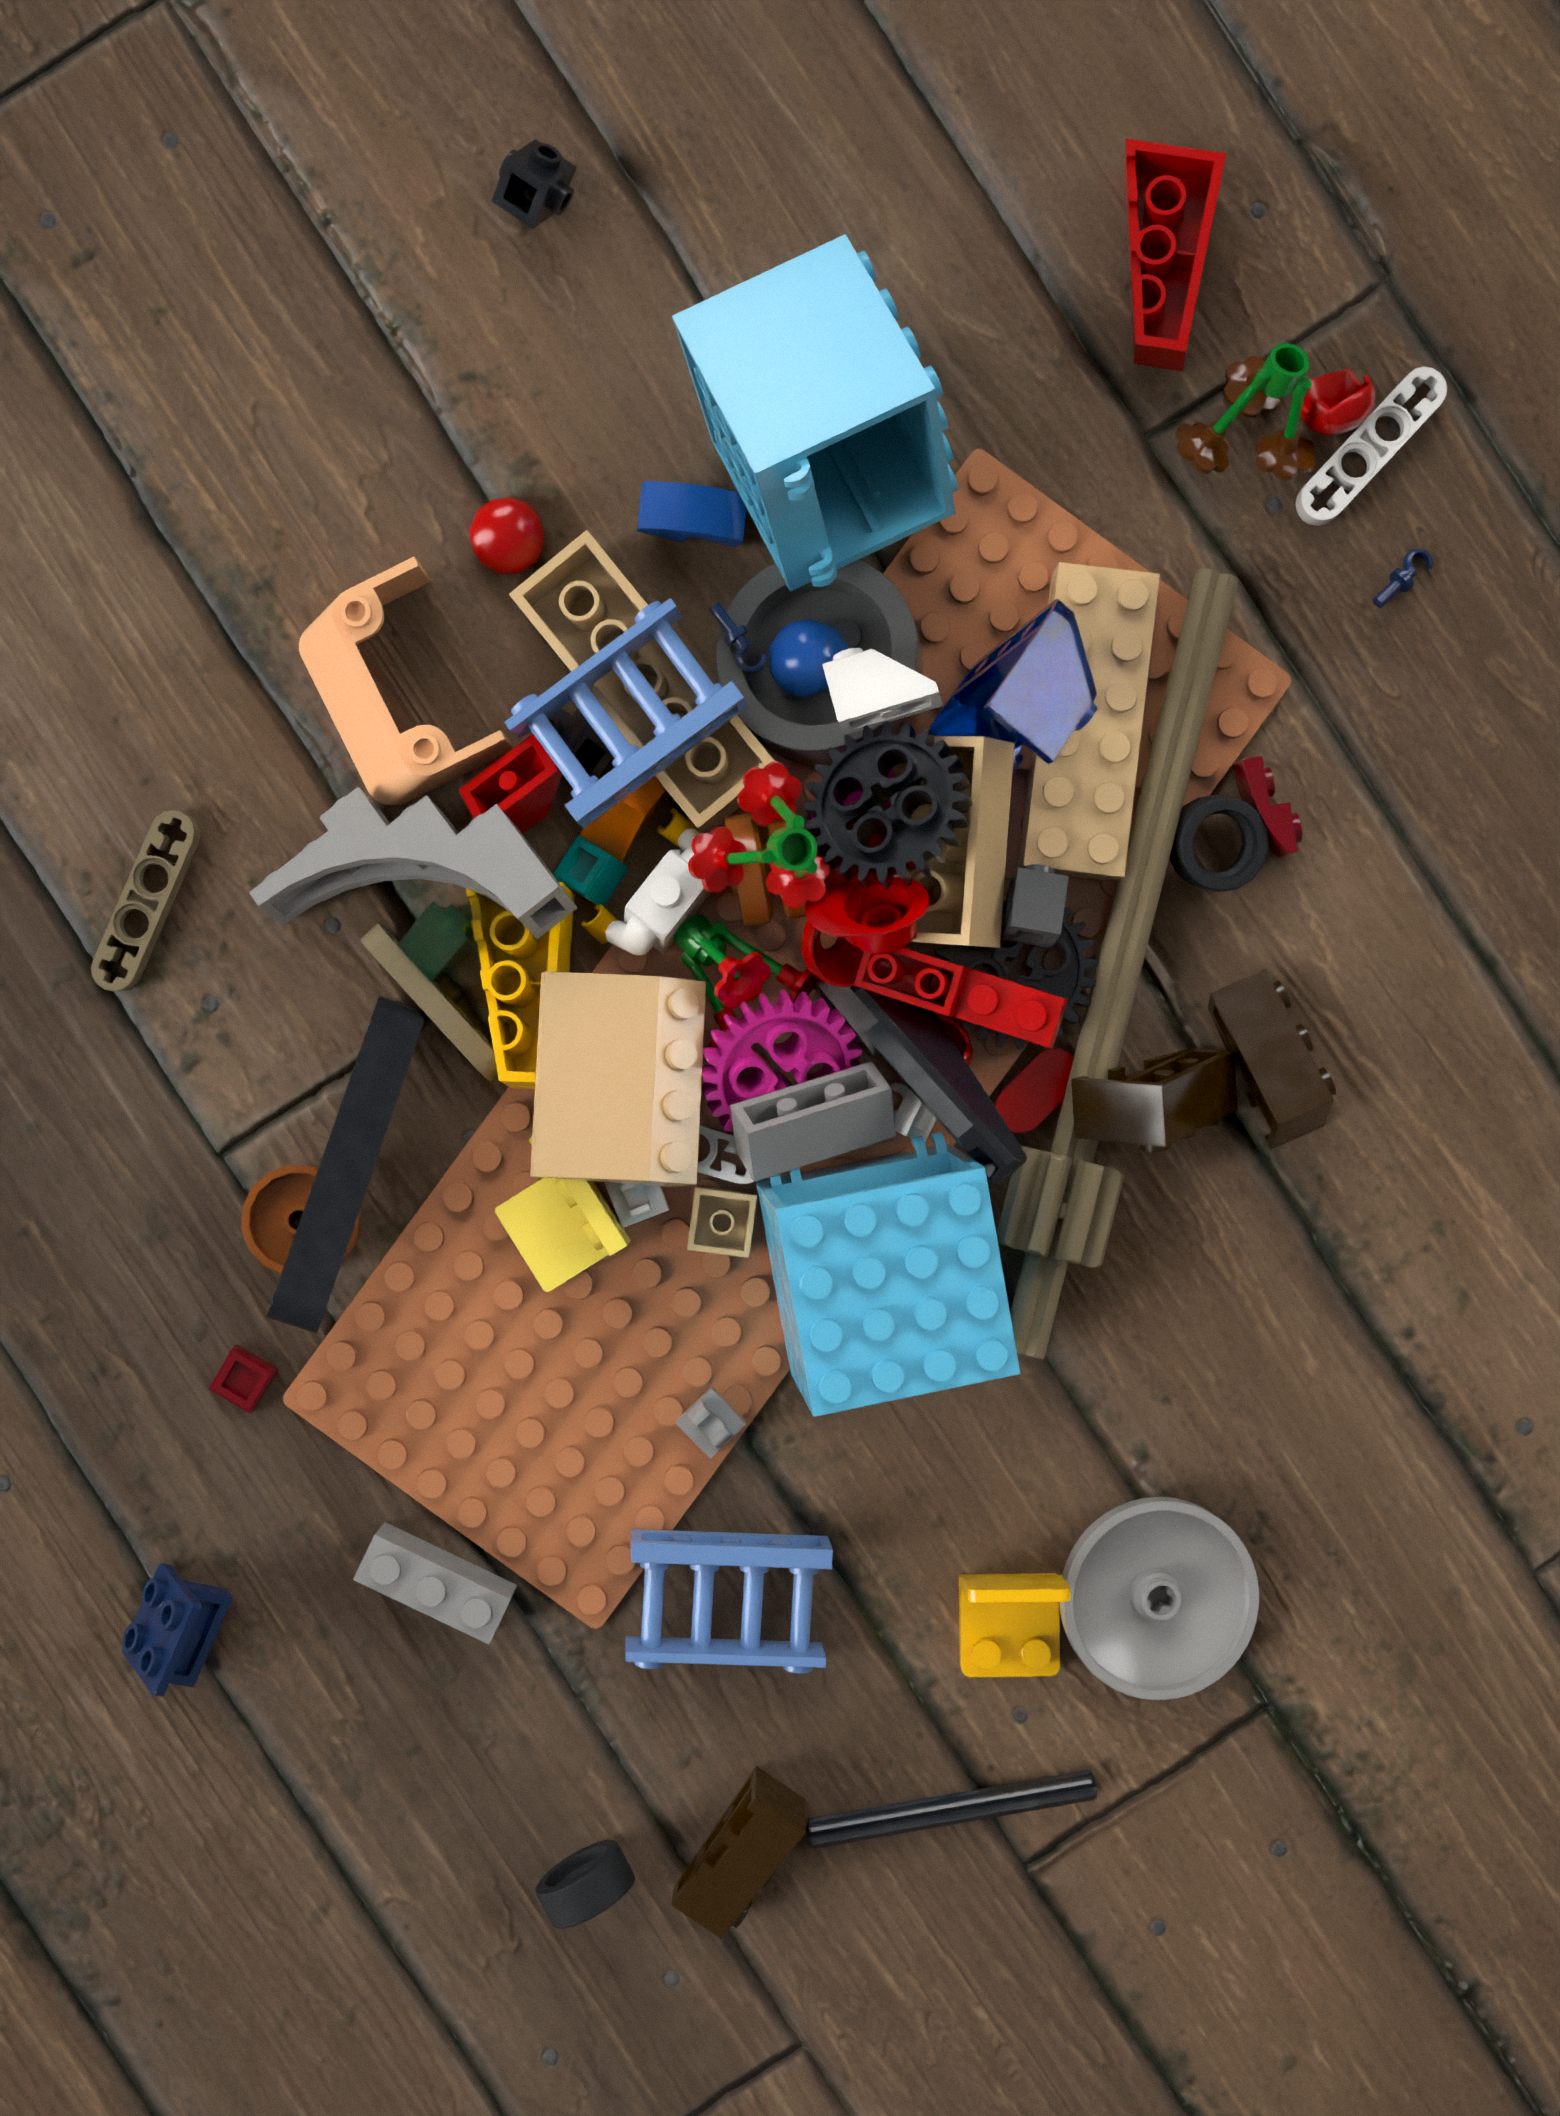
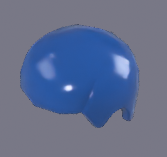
M810 619L795 621L783 627L770 645L769 672L777 686L787 693L794 694L797 697L813 698L814 695L829 690L822 664L833 661V656L838 652L849 649V645L837 629Z

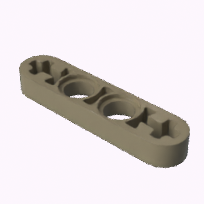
M175 810L164 811L156 816L149 828L92 961V977L96 984L104 990L115 992L127 991L136 986L141 979L200 841L199 825L194 818L186 813ZM179 820H181L180 829L187 833L184 842L175 840L168 853L178 856L176 864L168 859L153 856L156 848L166 852L169 846L170 837L164 834L167 825L176 826ZM152 865L163 866L168 872L169 877L167 886L157 893L147 890L143 881L144 873ZM134 910L144 912L149 921L147 932L140 938L130 937L124 929L126 916ZM116 939L123 944L138 946L137 955L126 951L121 966L128 970L126 977H116L113 982L110 981L112 972L106 969L108 961L117 962L124 948L114 947Z
M378 922L360 939L363 945L468 1061L487 1080L492 1081L498 1076L492 1042L397 938Z

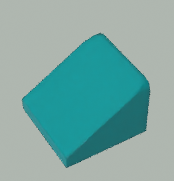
M577 835L554 871L553 876L556 880L563 882L567 887L592 903L605 906L625 876L628 867L609 853Z

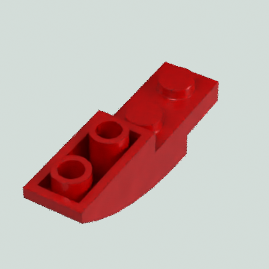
M906 947L887 954H872L864 951L854 982V986L946 1016L965 1020L1047 1048H1053L1069 1000Z

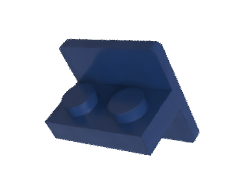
M164 1563L158 1565L154 1577L147 1581L143 1590L140 1609L134 1622L125 1630L122 1641V1653L151 1695L158 1697L164 1696L169 1683L194 1687L233 1598L226 1588L182 1580L171 1565Z

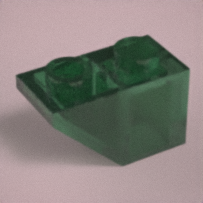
M434 901L423 911L397 945L433 983L441 982L478 947L477 942L474 940L472 919L459 906L456 908L451 903L446 907Z

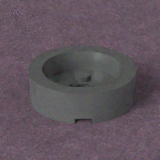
M861 560L854 561L838 569L835 580L823 587H814L812 582L790 592L775 563L759 572L747 582L733 599L726 613L737 627L744 625L748 630L744 637L751 646L743 654L744 664L754 667L760 662L762 653L766 655V663L758 672L748 673L739 668L736 662L737 647L735 645L730 647L726 645L724 638L727 634L721 626L717 638L716 665L720 685L724 687L732 681L748 705L746 709L738 714L739 718L764 747L781 757L805 764H832L834 761L827 750L831 747L843 753L847 750L844 739L845 735L838 723L829 690L822 691L814 695L813 698L797 697L779 688L769 672V647L783 627L799 620H814L839 630L848 643L849 649L862 648L863 651L874 649L920 674L923 673L921 642L906 601L886 576ZM907 717L891 721L890 724L895 729L898 725L901 726ZM883 724L870 728L875 736L881 735ZM863 730L848 734L857 743L863 740Z

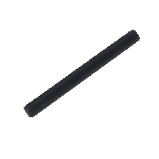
M1085 1770L809 1818L806 1825V1835L810 1848L816 1849L1092 1801L1097 1798L1096 1782L1092 1772Z

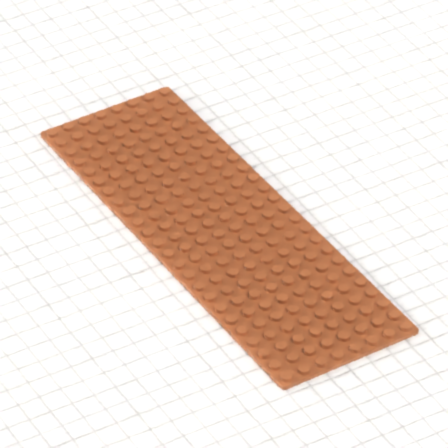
M976 449L969 455L955 474L958 490L952 494L956 514L912 534L883 575L894 584L908 605L921 642L923 654L922 675L937 683L943 702L941 707L908 716L901 726L898 725L894 729L896 735L899 734L901 728L907 722L915 730L916 736L926 728L933 736H984L1015 743L1003 901H1005L1009 883L1018 866L1051 575L1059 562L1151 572L986 451ZM1160 579L1130 832L1188 604V599ZM1226 629L1182 807L1198 797L1210 796L1291 684V677L1286 671L1229 629ZM764 747L775 762L784 764L789 775L795 776L800 781L802 791L795 800L797 815L804 818L803 829H805V824L810 820L807 819L808 814L803 809V804L816 800V797L809 792L806 785L813 782L821 783L823 778L814 768V764H805L786 759ZM739 807L728 817L747 814L748 812L743 811ZM725 819L716 827H726ZM757 824L760 843L768 842L767 826ZM880 831L878 835L883 842L886 834L885 831ZM1073 876L1068 878L1065 907L1070 905L1072 910L1066 921L1069 925L1084 921L1086 925L1077 934L1079 941L1094 940L1095 943L1089 949L1083 951L1084 958H1091L1104 940L1118 880L1107 881ZM726 886L719 893H711L695 915L703 914L712 924L720 921L731 933L784 966L788 963L800 972L808 968L802 955L801 943L807 918L802 916L789 919L783 912L780 895L770 893L773 916L770 923L745 927L739 896L734 897L732 886ZM1001 922L1000 947H1013L1016 942L1002 940L1004 922ZM821 932L820 942L824 949L831 947L836 942L837 937ZM674 941L664 954L652 947L644 955L631 954L612 944L592 972L595 974L662 976L696 980L692 971L680 960L684 951ZM724 942L727 946L724 952L726 957L732 956L736 960H742L746 956ZM909 942L904 947L938 957L935 955L937 949L951 948L952 945ZM1024 943L1018 956L1011 962L1004 960L1003 965L1009 968V974L1006 979L1014 981L1020 975L1027 976L1028 971L1022 968V963L1032 947L1031 944ZM1054 945L1052 948L1042 946L1038 948L1036 957L1039 965L1046 970H1057L1062 962L1060 950ZM716 962L710 966H704L701 963V967L715 989L717 983L723 978V975L718 971L719 965ZM974 967V969L993 974L988 967ZM773 972L762 983V990L760 994L764 993L771 1004L777 1003L781 990H785L788 996H790V988L777 981V975ZM813 988L808 996L812 1005L820 998ZM760 994L752 1001L746 1002L753 1010L759 1008ZM706 995L703 1048L708 1047V1044L714 1040L710 1033L712 1030L721 1031L713 1017L716 1012ZM741 1005L732 1009L737 1019L743 1016ZM947 1016L954 1019L957 1023L960 1024L963 1021L955 1017ZM973 1024L966 1028L973 1047V1058L970 1068L987 1095L990 1096L1029 1041H1026L1024 1049L1018 1050L1013 1036H1008L1004 1046L997 1048L996 1033L990 1032L980 1042L977 1040L980 1026ZM792 1032L782 1033L776 1038L774 1043L786 1041L792 1035ZM759 1043L752 1044L751 1047L766 1057L772 1069H779L792 1085L798 1084L791 1071H784ZM861 1048L862 1054L855 1058L860 1064L872 1061L890 1087L892 1083L904 1084L878 1053L871 1057ZM703 1055L702 1066L710 1064ZM824 1063L815 1064L807 1073L817 1072L823 1067ZM751 1066L743 1069L737 1077L748 1076L756 1067ZM703 1079L701 1081V1086L706 1083L703 1081ZM508 1087L284 1393L283 1401L295 1413L586 1625L597 1629L603 1626L644 1570V1568L640 1567V1563H631V1529H674L788 1373L790 1367L756 1181L748 1184H738L697 1172V1185L661 1186L670 1208L668 1211L625 1227L624 1230L631 1239L626 1247L611 1256L607 1255L550 1292H545L495 1214L497 1206L543 1178L530 1177L532 1145L529 1139L533 1133L535 1089H514ZM892 1090L893 1110L897 1111L903 1101V1097L900 1093ZM701 1091L699 1125L726 1132L719 1121V1117H713L707 1105L709 1100L705 1099ZM936 1119L925 1142L926 1148L935 1146L930 1136L932 1133L937 1132L943 1133L946 1144L954 1146L956 1143L955 1139ZM731 1129L727 1133L734 1134V1131ZM895 1131L896 1137L877 1142L868 1147H861L839 1154L821 1162H814L799 1167L800 1173L914 1151L915 1147L911 1144L910 1137ZM700 1133L698 1162L704 1160L710 1153L709 1140ZM718 1139V1153L710 1165L711 1168L721 1170V1160L736 1164L735 1173L745 1175L747 1169L738 1154L724 1151L729 1141ZM789 1171L781 1173L780 1177L790 1175ZM594 1181L619 1220L605 1183ZM696 1186L757 1194L749 1258L687 1250ZM713 1386L746 1420V1425L710 1459L676 1424V1420Z

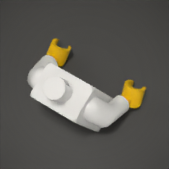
M671 809L670 812L673 814V818L666 828L659 825L657 831L681 849L667 852L628 901L624 911V922L617 920L602 904H598L594 907L598 912L597 916L588 923L585 921L581 923L600 944L610 942L634 955H644L652 947L664 954L673 943L679 928L696 914L711 895L703 887L702 880L694 878L689 872L688 863L694 855L691 847L692 841L700 833L697 831L694 823L678 810Z

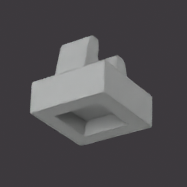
M711 1386L676 1420V1424L711 1459L746 1425V1420Z

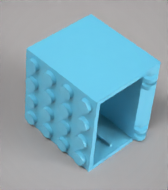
M846 234L672 316L712 443L790 592L812 582L814 587L827 586L835 580L838 569L956 514L952 493L958 490V484L948 462L954 460L949 442L943 431L949 429L945 413L937 400L943 397L941 383L931 365L926 368L922 367L918 360L921 357L919 346L911 329L908 326L900 329L896 322L898 319L897 309L889 291L886 288L878 291L874 284L876 281L875 271L868 255L864 250L856 253Z
M942 1132L931 1134L930 1139L934 1142V1147L926 1148L923 1136L911 1138V1144L915 1147L914 1151L800 1173L799 1168L789 1170L790 1175L780 1177L779 1174L769 1177L770 1179L756 1181L790 1372L813 1417L1021 1374L985 1167L951 1144H946Z

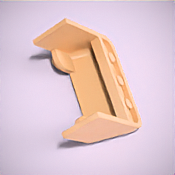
M415 557L342 592L305 629L299 641L300 655L369 794L375 800L387 806L403 805L513 749L510 740L501 730L455 752L447 735L432 725H418L401 734L399 733L356 645L371 638L380 630L384 622L383 605L431 582L426 571Z

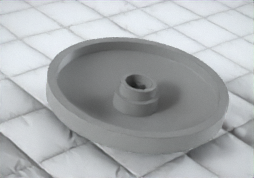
M1148 1497L1129 1501L1111 1509L1095 1520L1080 1536L1071 1550L1062 1576L1071 1587V1601L1059 1602L1060 1614L1065 1633L1073 1650L1097 1678L1113 1689L1129 1696L1148 1700H1169L1185 1697L1205 1689L1223 1677L1235 1665L1246 1649L1256 1625L1259 1610V1585L1254 1564L1245 1545L1238 1535L1220 1518L1205 1508L1185 1500L1170 1497Z

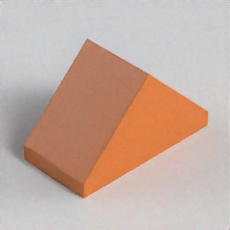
M654 776L586 828H583L580 836L609 853L620 862H623L668 791L657 777Z

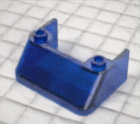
M1056 599L983 656L964 676L928 727L933 736H984L1015 743L1012 773L1018 768L1024 758L1019 753L1024 744L1048 765L1052 763L1073 731L1082 729L1098 709V706L1093 703L1097 695V689L1075 613L1059 599Z

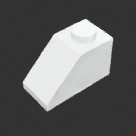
M862 648L846 649L835 654L833 661L822 664L836 717L844 735L861 731L866 725L871 728L884 724L886 721L891 722L943 706L935 681L874 649L863 651Z

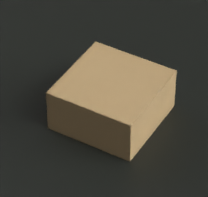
M696 1186L687 1250L749 1258L757 1194Z

